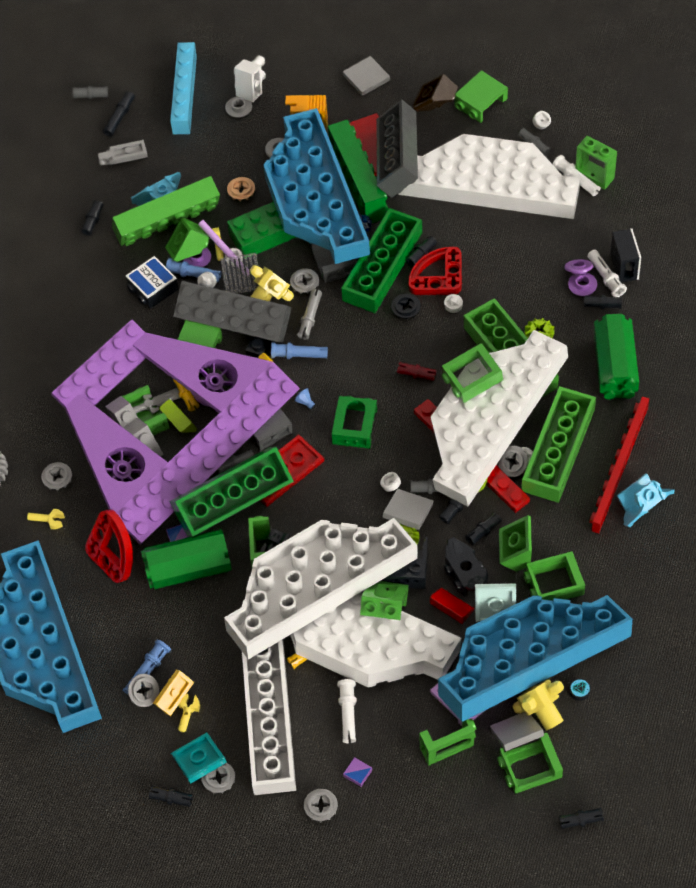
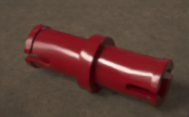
M399 362L397 373L413 376L414 379L423 378L434 381L436 369L421 367L420 364L412 365Z

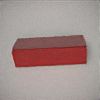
M440 588L430 597L431 605L461 624L474 611L473 607L443 588Z

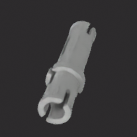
M316 289L310 292L309 301L304 316L301 317V326L297 334L300 339H302L303 333H305L304 340H307L311 327L315 324L314 318L322 296L320 290H318L316 296Z

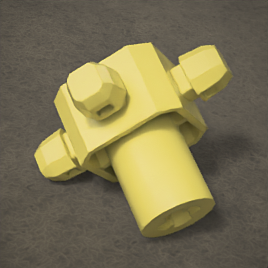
M257 265L251 267L250 273L255 277L254 282L259 286L250 297L270 301L274 296L278 300L283 298L286 301H291L294 295L288 289L290 286L288 283L265 266L263 269Z
M546 679L518 696V701L514 703L513 709L515 713L525 712L527 716L536 713L544 729L547 731L564 721L553 703L559 698L558 694L563 691L564 686L560 681L551 683L549 679Z

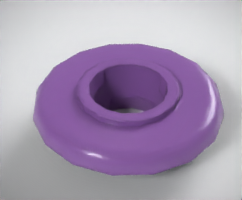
M205 248L200 253L201 257L193 258L192 256L183 259V261H187L189 265L205 267L211 260V253L208 248Z
M583 259L569 261L564 266L566 271L574 275L585 274L594 267L592 262Z
M589 273L572 275L569 278L568 286L575 295L588 296L596 290L597 280ZM584 281L587 285H580L578 282Z

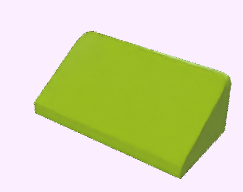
M168 399L160 406V410L180 432L197 431L196 426L171 399Z

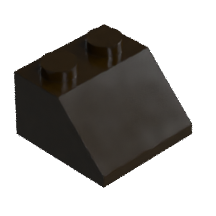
M442 74L421 86L412 108L416 112L440 108L443 104L454 100L458 86L445 74Z

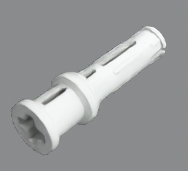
M559 155L554 160L552 165L561 171L563 176L580 178L581 187L592 196L598 194L596 190L600 191L601 187L575 169V164H570L563 155Z
M597 250L590 251L587 257L603 277L604 285L612 291L611 295L613 297L622 296L627 290L625 284L619 281V276L610 270Z
M344 679L337 683V686L340 688L338 703L342 706L343 742L349 743L348 735H350L351 743L356 742L354 705L357 702V698L354 697L356 682L351 679Z

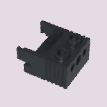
M425 537V542H423V550H417V559L387 576L385 582L409 585L408 588L426 589L428 537Z

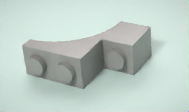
M120 396L105 406L116 423L159 456L163 455L148 425L137 417L131 404L126 399Z

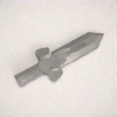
M175 388L153 397L152 400H150L152 398L151 394L143 395L144 403L132 408L136 414L144 410H150L151 414H155L159 411V406L163 405L168 399L172 401L179 399V390Z

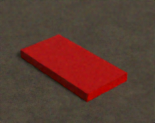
M377 113L349 123L350 126L353 125L355 128L356 138L361 140L362 150L366 151L368 163H372L375 176H377L376 119L379 117Z
M299 434L278 450L294 482L261 499L260 501L266 507L324 462V457Z

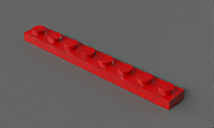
M642 396L640 403L636 402L633 410L635 416L629 419L627 425L629 431L627 434H623L621 444H623L622 449L618 448L615 455L616 464H612L609 470L610 479L604 482L602 489L604 491L603 497L599 496L596 507H598L597 512H593L591 515L592 532L600 533L647 413L649 398Z
M427 399L414 409V414L434 433L431 416L437 407ZM496 465L488 476L486 485L516 513L530 502V497Z

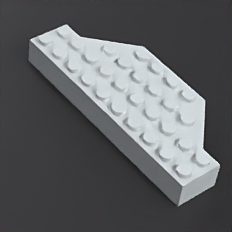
M462 134L423 156H417L418 179L398 194L574 219L580 178L563 176L533 143Z
M533 330L525 344L489 353L502 370L503 381L463 403L460 397L456 398L450 388L431 416L443 463L433 478L435 490L467 507L470 505L568 358L567 345ZM476 359L465 366L457 380L464 388L488 374V371L480 360Z
M395 518L379 527L369 526V528H362L356 524L341 523V525L332 524L330 521L320 520L254 559L242 607L224 617L226 631L244 655L250 659L416 560L417 544Z
M361 592L290 634L297 655L366 687L376 686V683L383 681L392 682L403 679L404 676L411 674L419 675L424 673L438 680V678L447 674L460 652L461 646L460 637L403 611L401 612V620L360 615L363 594Z

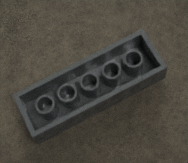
M402 99L376 119L377 186L391 198L401 193L404 188L413 184L418 179L416 111Z
M182 281L173 317L283 343L292 307Z

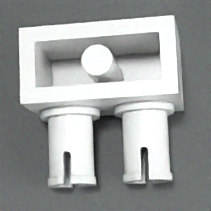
M256 56L252 62L243 59L235 66L236 96L254 102L262 94V80L266 78L265 72L261 70V67L265 64V59L262 56Z

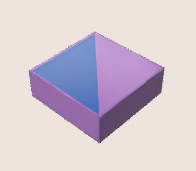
M181 525L166 529L170 542L189 537Z
M354 757L343 773V776L362 787L372 772V767Z

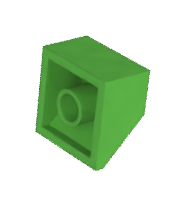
M182 217L165 248L172 259L178 262L200 254L207 247L209 236L197 223Z
M529 515L499 529L500 564L516 572L526 568V564L531 562V516Z

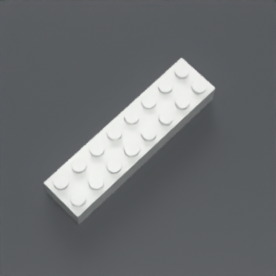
M282 639L250 659L242 652L254 795L296 791Z

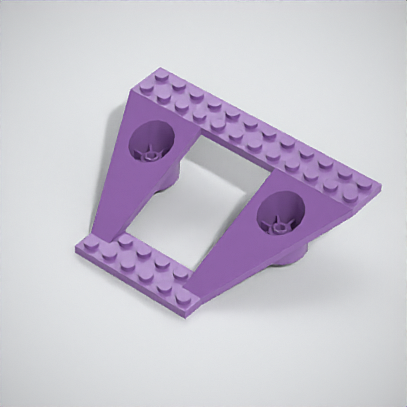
M130 320L59 385L51 395L65 408L108 508L114 510L119 515L128 533L141 545L174 512L169 501L204 483L300 388L272 361L146 333L133 320ZM145 358L188 389L196 401L204 406L212 407L219 413L169 462L161 458L95 406L140 365ZM212 368V373L208 374L204 369ZM215 369H218L223 373L221 375L215 373ZM199 372L205 377V380H199ZM225 374L229 381H224L222 376ZM228 385L230 389L225 391L222 386ZM120 455V460L115 462L111 456ZM123 455L128 456L131 460L129 462L123 460ZM106 460L113 465V468H105ZM134 461L138 469H132L130 464ZM139 473V477L134 480L130 474Z

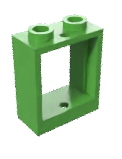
M586 136L577 146L575 169L605 190L615 178L617 151ZM589 155L604 162L605 168L589 161Z
M482 343L442 365L443 380L446 384L450 383L453 387L451 388L456 398L460 397L463 403L503 381L502 370ZM479 359L488 371V374L463 388L453 373Z
M572 551L526 564L524 578L526 583L531 585V597L541 596L542 600L553 601L554 598L566 600L584 595L585 583ZM566 567L572 586L541 594L535 575Z

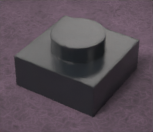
M252 336L246 348V355L258 358L262 353L266 354L270 341Z

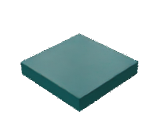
M208 733L201 735L171 753L190 784L227 763L225 757Z

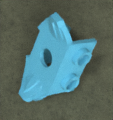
M176 172L165 176L161 181L150 187L147 186L131 197L132 204L140 206L176 191L181 179V173Z
M644 474L617 495L625 510L624 525L631 527L657 503L665 500L668 495L674 494V489H661L660 483L654 480L651 481L648 474Z

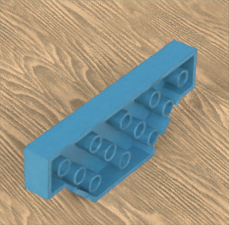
M315 108L283 117L285 138L281 143H278L272 152L271 158L264 163V173L284 232L330 250L335 264L370 255L369 239L318 109Z
M39 540L2 553L1 556L6 571L0 583V682L5 694L56 715L63 733L102 719Z
M608 595L592 603L583 602L582 605L570 603V600L554 598L553 601L542 600L541 596H532L466 628L465 639L461 647L456 670L438 678V696L463 722L631 637L632 618Z

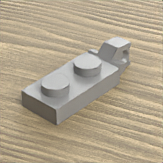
M144 140L111 146L106 152L98 153L100 165H113L148 157Z

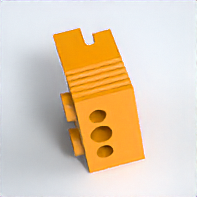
M326 95L286 96L285 105H290V115L317 108L327 132Z

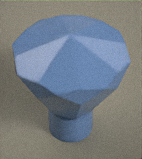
M308 388L298 392L294 399L295 402L304 404L309 409L315 406V403L311 400Z

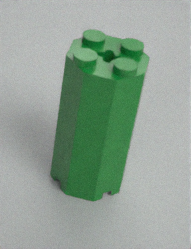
M606 314L600 322L598 319L594 321V340L600 393L604 394L605 399H630L635 396L634 393L639 389L632 319H625L623 314Z
M222 529L147 547L141 551L150 589H158L232 571Z

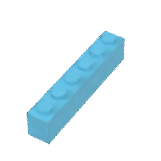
M195 42L178 43L170 120L173 134H190L197 60Z

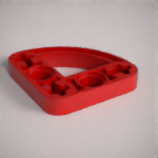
M444 247L424 255L414 265L410 273L409 291L414 295L458 294L462 289L461 250L457 247ZM452 254H455V261H452ZM445 259V276H420L423 270L430 264ZM451 268L458 269V272L450 273L448 270ZM452 280H455V287H452ZM432 283L440 284L438 288H432L430 285Z
M112 509L104 510L97 517L86 542L85 550L88 556L115 583H120L129 578L132 570L133 550L131 539L119 515ZM100 529L103 532V538L100 535ZM113 532L119 544L120 559L107 547ZM105 557L108 558L109 565H107Z

